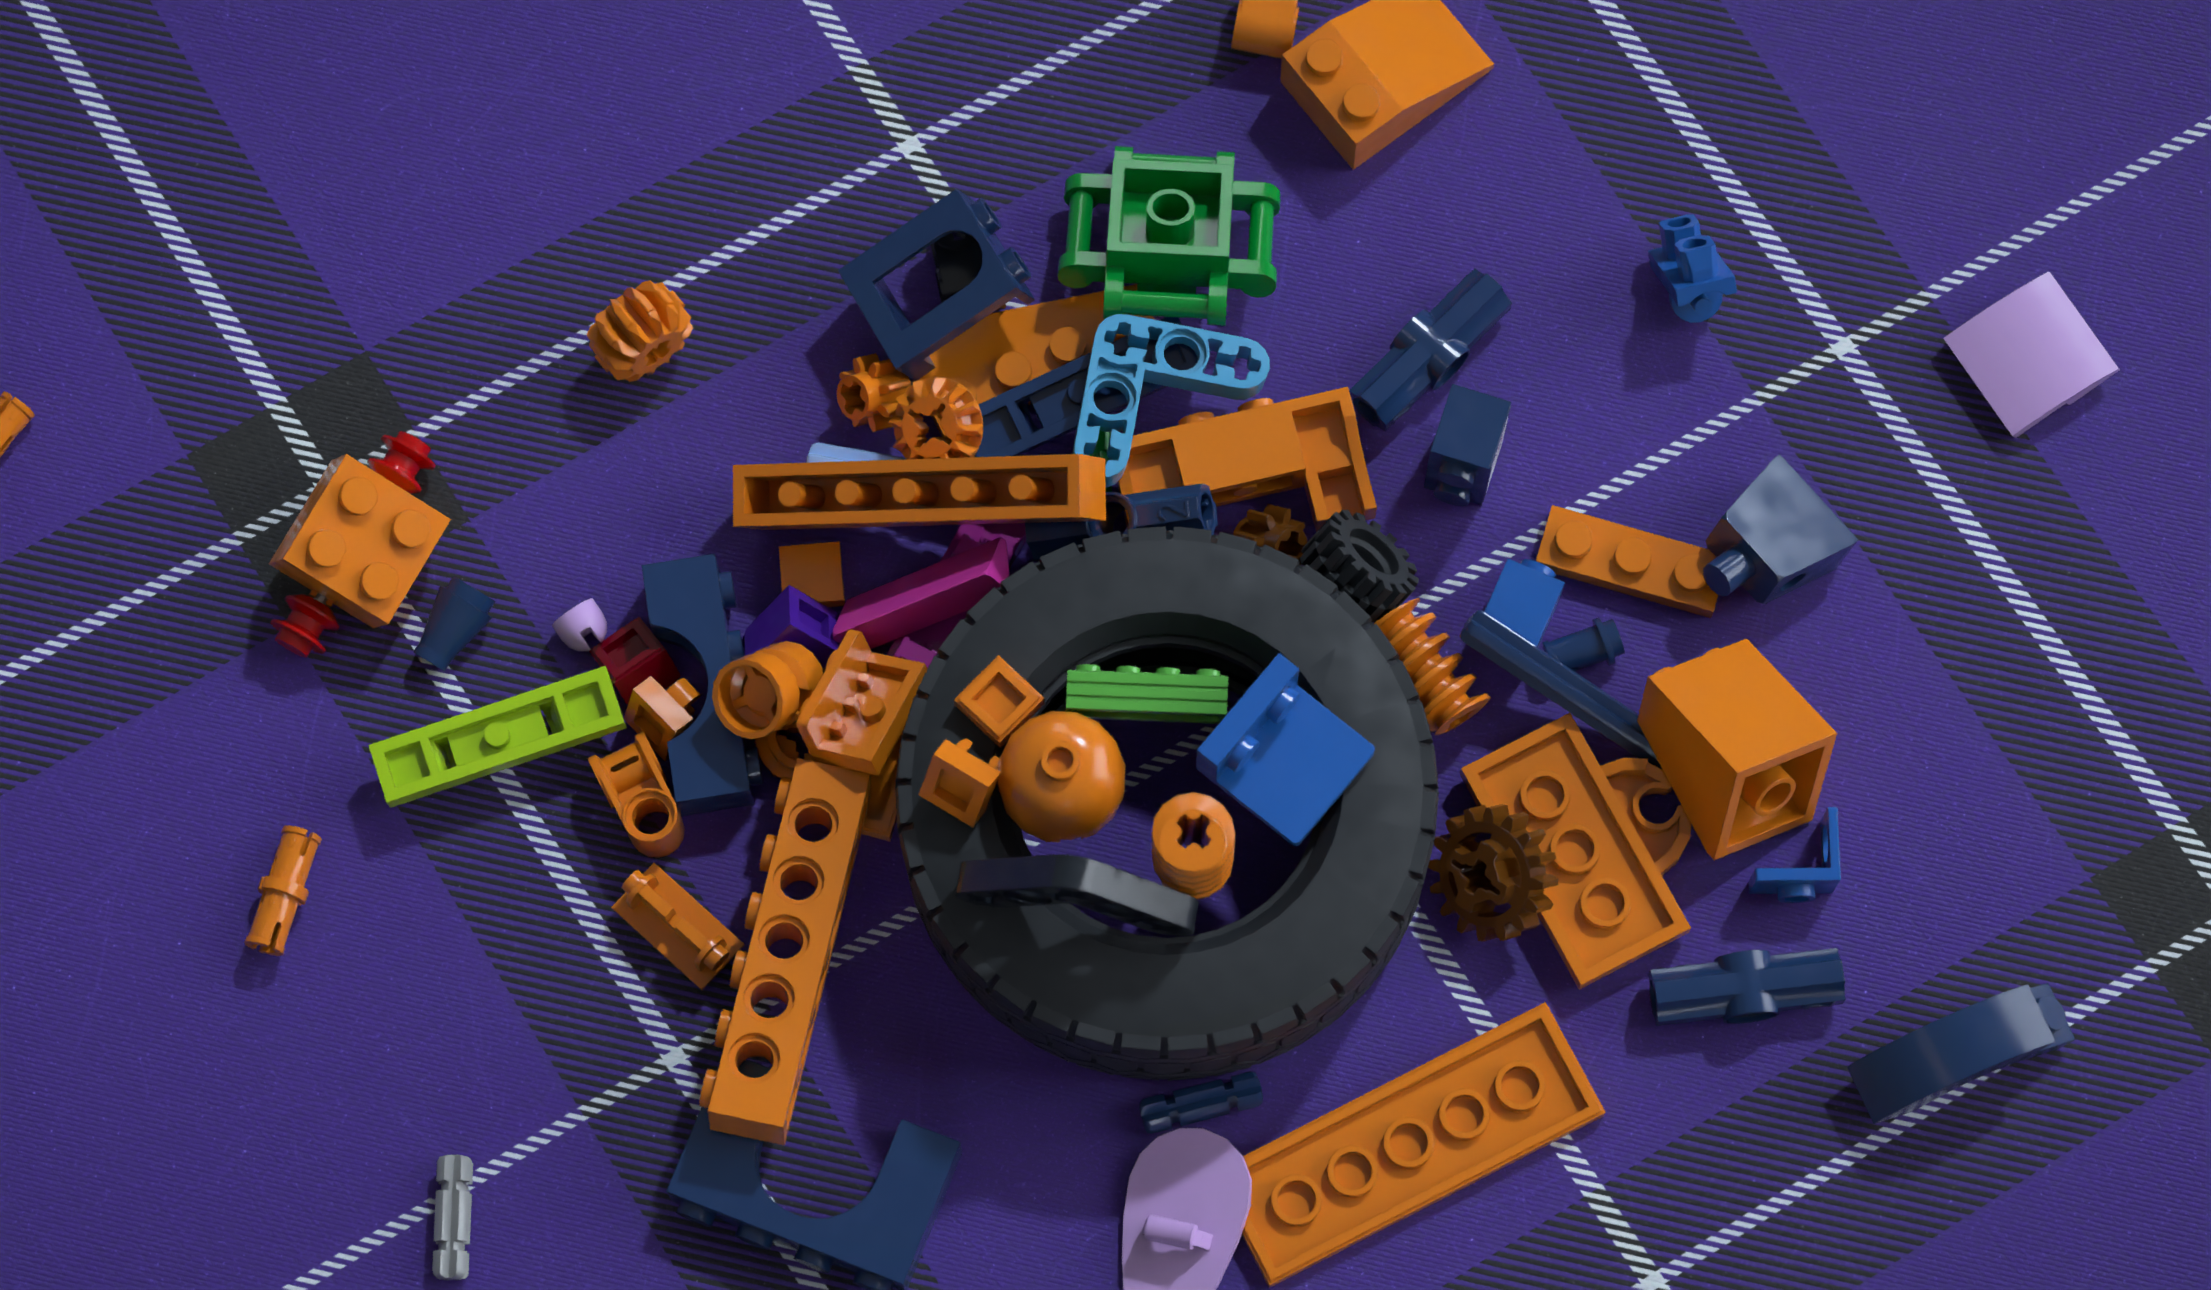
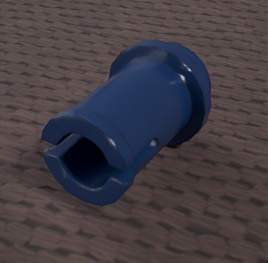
M1598 617L1592 620L1593 626L1552 641L1542 642L1544 652L1574 672L1605 660L1609 666L1615 664V657L1625 654L1619 631L1613 619L1601 622Z

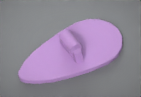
M1179 1128L1157 1137L1139 1154L1129 1176L1123 1214V1290H1216L1240 1241L1251 1207L1252 1178L1245 1159L1228 1139L1204 1128Z

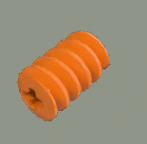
M1416 598L1398 606L1374 624L1378 625L1398 653L1400 661H1403L1419 694V700L1422 702L1430 732L1436 731L1435 735H1440L1458 727L1471 718L1488 703L1491 697L1488 693L1469 698L1466 692L1477 679L1476 675L1470 673L1459 677L1454 676L1452 672L1464 657L1461 653L1445 657L1440 655L1439 651L1450 637L1447 632L1431 637L1427 636L1425 632L1434 622L1436 616L1431 612L1415 617L1412 611L1420 602V598Z
M1198 793L1177 795L1163 804L1154 818L1152 828V861L1154 871L1163 886L1196 899L1207 898L1222 889L1231 875L1235 844L1233 821L1225 807L1212 797ZM1201 843V844L1204 845L1205 847H1204V848H1201V847L1199 846V844Z

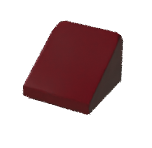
M637 617L607 637L602 643L589 650L599 667L606 666L613 687L627 706L633 689L650 676L664 689L680 678V673L668 652L640 617Z

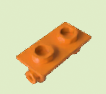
M653 863L643 874L639 870L633 872L621 887L625 893L611 907L701 990L732 960L737 951L745 946L740 939L656 863Z

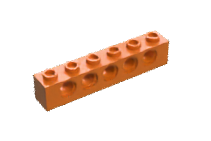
M797 758L793 777L787 778L782 776L780 780L774 813L783 816L778 836L767 834L760 860V871L768 872L763 894L752 892L746 913L745 929L753 930L748 952L737 951L731 972L730 988L738 989L733 1011L723 1009L717 1026L715 1047L724 1048L718 1071L707 1069L702 1085L699 1106L708 1108L710 1130L785 1146L871 798V774ZM814 823L821 824L830 830L826 838L817 842L806 841L798 835V832L804 826ZM795 881H805L816 888V891L810 897L803 900L791 899L783 893V890ZM781 939L794 940L802 947L795 956L787 959L777 958L768 951L774 942ZM774 997L782 1000L787 1005V1008L777 1017L765 1018L755 1013L753 1010L754 1006L764 998ZM754 1056L763 1057L773 1065L767 1074L758 1078L747 1077L738 1068L744 1060Z

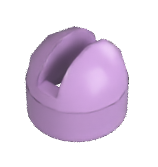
M593 598L573 607L552 624L561 640L569 648L576 651L591 650L584 640V637L591 632L600 643L603 642L607 633V621Z

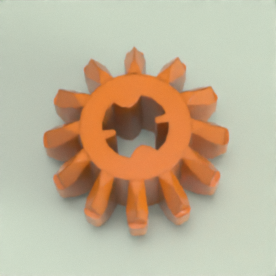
M649 280L642 282L635 289L632 287L626 288L623 295L617 299H610V305L605 310L596 314V322L590 326L587 332V337L590 340L589 346L596 354L595 359L606 372L610 371L617 380L626 379L632 382L640 379L645 373L652 375L657 367L663 363H669L670 357L675 352L683 349L684 340L691 334L693 329L690 323L691 316L684 309L685 304L674 291H669L663 282L653 283Z

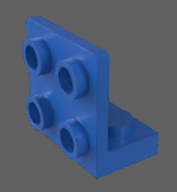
M1278 653L1197 749L1196 769L1293 846H1298L1371 760L1375 753V747L1298 686L1299 668L1282 654Z

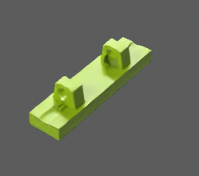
M606 666L368 746L386 802L392 808L600 738L627 727ZM541 710H543L551 728V735L548 734Z

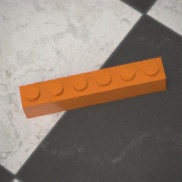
M1083 454L733 465V527L783 530L1106 521L1105 458Z

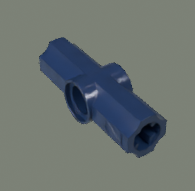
M1473 269L1430 312L1425 309L1415 315L1396 335L1389 347L1390 351L1349 390L1352 403L1357 408L1358 413L1372 426H1377L1386 431L1430 387L1436 390L1443 386L1467 360L1471 352L1470 348L1511 309L1512 302L1504 293L1502 286L1489 274Z
M1195 484L1127 495L1117 492H1106V521L1025 523L1026 543L1031 549L1033 560L1039 562L1040 557L1075 542L1076 545H1081L1083 539L1114 532V521L1124 510L1128 512L1129 522L1123 534H1128V529L1165 526L1166 531H1173L1174 527L1212 530L1211 535H1214L1215 527L1218 525L1216 503L1211 496L1209 486L1206 484Z
M1837 948L1771 956L1770 952L1766 950L1739 951L1719 956L1712 963L1686 964L1669 968L1662 967L1660 969H1652L1648 974L1650 1002L1656 1026L1723 1018L1724 1023L1728 1024L1751 1023L1774 1018L1779 1015L1780 1011L1831 1007L1845 1002L1844 970Z

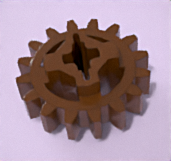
M1505 804L1491 807L1482 805L1465 809L1464 815L1449 818L1445 822L1448 834L1435 837L1434 845L1442 854L1441 858L1430 860L1428 868L1439 872L1440 881L1434 883L1429 888L1431 893H1444L1447 901L1439 912L1442 916L1457 913L1460 916L1457 922V931L1461 934L1476 930L1477 940L1481 942L1499 938L1500 941L1521 936L1522 931L1533 929L1540 925L1536 913L1552 908L1553 903L1544 894V889L1558 885L1559 879L1551 874H1547L1545 865L1553 862L1556 859L1555 852H1541L1539 844L1543 841L1546 833L1543 829L1532 832L1526 830L1529 818L1527 813L1521 812L1509 815L1508 806ZM1482 832L1492 834L1488 840L1481 841L1480 843L1474 841ZM1505 903L1511 905V908L1505 913L1493 911L1495 906Z

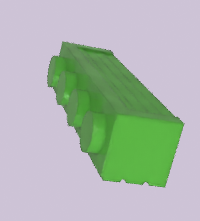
M1082 664L1076 666V670L1067 671L1066 712H1077L1090 719L1219 724L1227 715L1228 676H1220V671L1200 669L1196 671V675L1180 674V670L1176 668L1163 667L1156 669V673H1141L1138 667L1119 666L1115 672L1100 671V667L1097 665Z

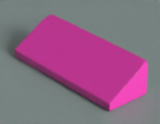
M999 537L846 600L833 628V639L841 644L849 629L861 631L870 649H873L971 609L994 587L996 589L1001 587V581L1009 577L1006 540Z

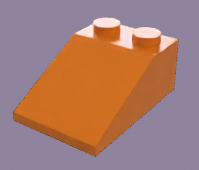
M1371 0L1329 20L1283 53L1280 82L1354 170L1494 68V63L1441 0Z

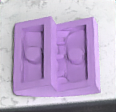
M2049 271L2002 298L1943 338L2014 438L2026 432L2065 403L2071 405L2120 370Z

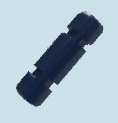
M1249 1071L1231 1076V1082L1223 1083L1222 1079L1175 1090L1173 1091V1097L1165 1098L1164 1094L1144 1098L1140 1101L1139 1105L1143 1126L1147 1133L1153 1134L1172 1129L1171 1123L1180 1122V1125L1184 1126L1230 1114V1108L1237 1107L1239 1111L1258 1107L1263 1102V1092L1259 1078L1255 1072Z

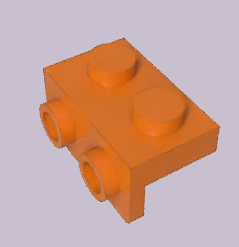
M849 629L838 649L829 656L824 674L811 697L803 702L799 711L796 726L813 760L878 776L904 730L912 701L927 671L926 664L871 652L863 633Z

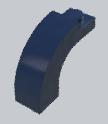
M2046 983L2032 988L2027 984L1995 995L1929 1023L1848 1065L1847 1068L1873 1123L1876 1124L1913 1112L1938 1097L1981 1076L2008 1065L2057 1050L2076 1039L2066 1021L2064 1009L2055 998L2049 984Z

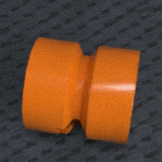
M789 641L772 644L756 651L754 654L731 661L719 671L713 683L712 700L715 712L723 725L737 736L748 739L767 736L782 729L784 726L797 722L803 702L811 697L824 674L822 666L811 651L801 644Z

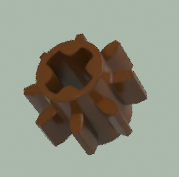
M1267 504L1264 513L1249 509L1247 516L1237 524L1233 533L1235 536L1256 541L1259 547L1263 548L1265 544L1298 559L1299 565H1301L1300 557L1303 555L1301 550L1308 542L1303 531L1305 523L1290 519L1291 509Z

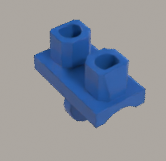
M1694 214L1660 221L1659 229L1662 247L1648 250L1650 267L1668 291L1671 308L1677 316L1690 323L1705 321L1718 311L1722 303L1723 294L1737 293L1735 276L1717 253L1715 242L1712 238L1701 235L1699 221Z

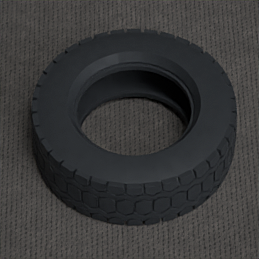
M1164 526L1128 529V534L1121 535L1120 531L1083 539L1081 545H1076L1074 542L1040 557L1038 563L1034 564L1032 561L1000 583L1001 587L997 589L994 587L967 612L966 618L959 621L940 646L938 654L933 657L916 691L900 742L895 786L898 836L914 903L933 945L963 988L996 1020L1027 1042L1067 1062L1076 1063L1078 1066L1110 1075L1115 1074L1128 1078L1158 1081L1159 1079L1171 1081L1206 1078V1076L1212 1075L1218 1076L1250 1068L1251 1065L1261 1064L1290 1051L1331 1025L1373 985L1397 951L1417 909L1435 841L1439 798L1435 749L1422 702L1419 700V694L1394 647L1378 625L1371 622V617L1344 591H1338L1336 584L1307 564L1301 566L1298 559L1265 544L1263 548L1259 547L1257 542L1223 532H1220L1219 536L1211 535L1212 530L1174 527L1173 531H1166ZM1278 653H1280L1299 668L1298 686L1375 747V753L1371 760L1312 829L1309 843L1297 867L1274 895L1263 905L1238 921L1217 930L1184 937L1161 938L1141 936L1114 929L1090 918L1070 903L991 907L969 903L957 898L955 891L960 864L963 861L1031 856V853L1025 843L1021 828L1006 813L998 789V780L985 813L973 828L918 795L933 754L946 739L955 745L963 739L972 741L969 753L987 764L993 756L1001 757L1007 742L1001 748L998 747L954 705V699L998 655L1045 698V704L1031 717L1034 718L1051 711L1066 712L1067 671L1076 670L1078 665L1092 664L1099 666L1100 671L1115 672L1119 666H1134L1140 668L1141 673H1156L1158 668L1170 667L1179 669L1180 674L1196 675V671L1200 669H1214L1220 671V676H1228V690L1243 696Z

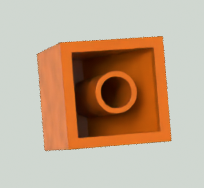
M1747 638L1723 648L1711 649L1700 657L1674 667H1664L1653 675L1648 676L1637 722L1702 845L1713 860L1813 820L1837 732Z

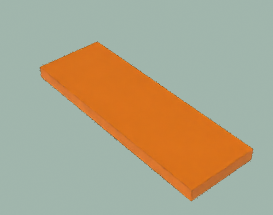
M1544 1002L1244 1155L1243 1157L1252 1178L1251 1207L1244 1225L1242 1237L1270 1288L1603 1117L1606 1112L1547 1003Z

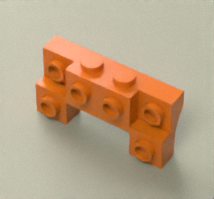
M1348 387L1273 403V400L1270 398L1255 399L1240 405L1237 409L1238 412L1214 417L1212 412H1198L1183 417L1178 421L1177 426L1133 435L1126 469L1122 478L1117 482L1119 492L1123 495L1206 484L1210 488L1216 507L1305 487L1316 532L1335 512L1340 513L1342 510H1349L1352 516L1357 512L1364 515L1365 520L1375 519L1377 511ZM1124 510L1126 526H1128L1129 516L1127 510Z

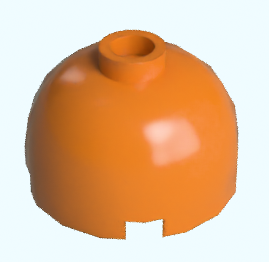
M1051 711L1029 719L1011 735L999 759L998 771L1001 773L998 778V789L1006 813L1024 832L1046 842H1060V840H1072L1078 837L1084 839L1095 835L1114 818L1124 797L1125 764L1117 742L1097 721L1077 712Z

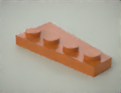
M1137 284L1124 286V290L1137 291ZM1104 291L991 313L929 355L936 368L917 381L931 377L952 379L966 387L972 393L977 403L981 404L1091 352L1095 333L1099 324L1103 321ZM1133 315V316H1138V317H1143V318L1154 319L1153 316ZM1116 334L1114 341L1125 337V335ZM941 410L938 415L932 416L941 436L950 439L940 427V421L943 417L941 415L943 410Z

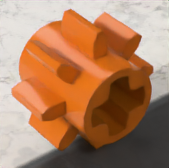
M876 353L854 358V369L841 372L839 375L841 380L837 387V401L841 411L847 418L852 420L854 427L869 424L872 432L892 427L888 422L896 413L898 402L895 398L905 393L911 387L909 377L896 370L890 359L880 361Z

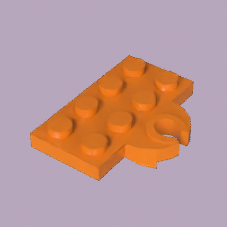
M1571 713L1461 768L1460 776L1477 806L1485 805L1486 807L1505 804L1508 806L1509 815L1521 812L1529 815L1526 827L1528 832L1540 829L1545 831L1546 835L1539 844V848L1542 853L1555 852L1556 859L1546 864L1545 867L1546 873L1557 877L1559 881L1558 885L1544 889V894L1553 903L1552 908L1539 912L1537 915L1579 990L1689 933L1691 927L1662 876L1678 863L1691 838V822L1682 805L1677 807L1671 819L1661 824L1647 821L1639 810V801L1643 797L1651 794L1667 795L1673 790L1662 769L1649 763L1648 759L1621 758L1600 766Z

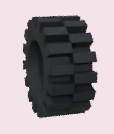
M1342 510L1340 513L1335 512L1302 548L1301 564L1304 566L1307 564L1336 584L1338 591H1344L1371 617V622L1375 623L1384 615L1400 606L1416 589L1419 578L1414 575L1417 569L1415 564L1406 562L1410 555L1405 548L1397 549L1394 545L1397 539L1391 533L1387 536L1380 532L1381 525L1372 520L1367 524L1364 515L1356 512L1352 516L1349 510Z

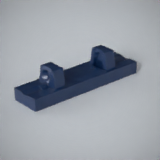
M1166 317L1159 320L1182 325L1179 317ZM1128 336L1111 343L1114 345L1113 354L1125 356L1126 351L1130 348L1127 344ZM1149 339L1144 362L1152 363L1153 352L1158 340ZM1173 344L1164 351L1166 362L1177 370H1188L1198 363L1195 351L1187 345ZM1091 352L978 404L983 417V437L974 457L1020 456L1076 430ZM1143 382L1140 399L1168 386ZM1105 387L1098 390L1093 396L1096 407L1106 414H1110L1128 405L1125 395L1115 388ZM1029 401L1042 429H1038L1032 421L1028 407Z

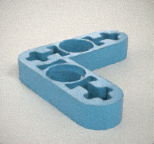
M1115 314L1107 317L1099 324L1094 336L1072 454L1090 456L1089 454H1093L1095 451L1099 430L1111 432L1107 457L1112 460H1108L1105 465L1106 488L1116 484L1122 478L1128 463L1143 382L1234 400H1246L1254 397L1263 388L1270 369V361L1266 350L1258 342L1244 337L1128 314ZM1116 334L1128 336L1127 344L1130 348L1126 351L1125 356L1113 354L1114 345L1111 343L1115 340ZM1149 339L1158 340L1153 352L1152 363L1144 362ZM1173 344L1187 345L1195 351L1198 363L1191 369L1177 370L1166 362L1164 351ZM1209 351L1218 352L1212 375L1204 374L1210 357ZM1236 358L1247 360V369L1250 371L1245 380L1234 378L1235 371L1230 366H1233ZM1105 387L1118 389L1125 395L1128 406L1121 413L1106 414L1096 407L1093 400L1094 394Z

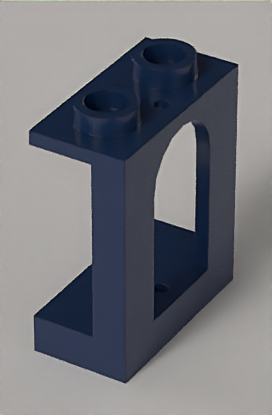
M956 188L838 270L895 369L915 381L936 368L929 355L1011 299L1016 297L1027 305L1035 300L1025 284V281L1031 278L1029 269L1012 247L1005 250L995 234V232L1002 228L1001 223L983 198L974 201ZM964 232L973 236L979 242L983 253L982 266L977 277L968 286L910 325L883 278L948 234Z

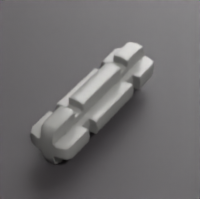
M445 1155L440 1156L437 1160L436 1182L441 1184V1190L436 1191L434 1242L439 1244L438 1250L433 1251L432 1272L437 1279L455 1281L466 1279L469 1274V1253L464 1251L465 1245L470 1244L472 1194L470 1191H467V1185L472 1184L473 1162L468 1156Z

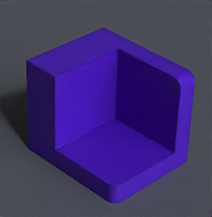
M788 585L745 630V656L754 654L756 651L772 644L789 641L801 644L811 651L823 669L831 653L839 647V643L833 639V628L838 620V613Z

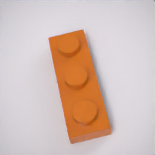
M1551 506L1536 561L1548 566L1557 575L1708 618L1712 617L1718 594L1707 585L1703 576L1704 566L1716 558L1709 549L1558 506Z

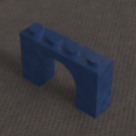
M748 1059L744 1060L738 1068L743 1075L750 1078L762 1077L771 1069ZM701 1107L666 1191L671 1200L679 1204L676 1211L678 1215L707 1227L712 1226L715 1218L738 1227L735 1237L762 1249L770 1250L773 1241L797 1250L794 1256L795 1261L824 1273L830 1272L832 1264L856 1273L853 1283L866 1290H891V1287L897 1290L908 1289L963 1153L959 1141L901 1119L878 1178L867 1196L852 1209L842 1214L828 1218H807L783 1209L764 1190L759 1165L765 1141L710 1130L708 1108Z

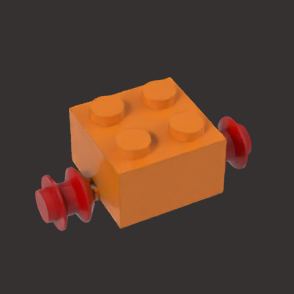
M400 431L396 438L383 435L381 440L388 451L383 459L369 458L367 461L369 468L348 454L331 460L271 559L269 565L311 590L309 595H287L285 601L292 610L286 620L272 619L270 622L279 631L275 640L289 651L304 658L308 657L311 650L324 654L326 650L318 638L324 629L338 630L340 627L334 612L330 609L332 604L371 628L389 624L449 524L450 518L411 495L420 493L422 490L415 479L419 470H434L436 465L428 458L431 448L409 433Z

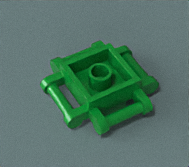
M1115 146L1112 174L1077 173L1066 179L1064 200L1069 206L1066 250L1058 262V280L1070 288H1083L1090 285L1093 281L1105 282L1103 320L1115 314L1207 319V325L1226 326L1228 288L1241 289L1245 294L1256 298L1266 297L1275 292L1277 270L1271 264L1273 220L1280 210V190L1276 186L1265 182L1233 181L1235 152L1217 151V157L1133 153V147ZM1098 203L1110 204L1107 252L1090 251L1093 208ZM1232 210L1245 211L1250 216L1247 259H1229ZM1124 283L1137 284V291L1124 290ZM1196 287H1209V295L1196 294Z

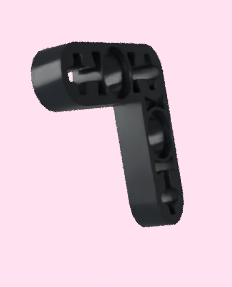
M1066 854L963 861L960 864L955 896L963 901L991 907L1073 903L1144 930L1172 936H1190L1194 933L1199 901L1196 898L1093 859Z

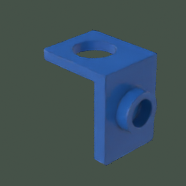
M1828 807L1820 820L1822 868H1756L1748 881L1749 894H1777L1779 902L1805 903L1815 900V894L1833 893L1841 881L1838 808Z

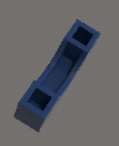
M715 554L641 565L649 621L653 634L659 641L676 645L688 651L702 664L708 675V692L701 713L688 729L667 742L675 801L681 817L755 805L752 786L763 784L758 748L746 749L745 738L735 735L723 725L715 712L712 700L713 683L719 671L731 661L744 656L740 630L729 631L726 609L737 608L731 571L720 573Z

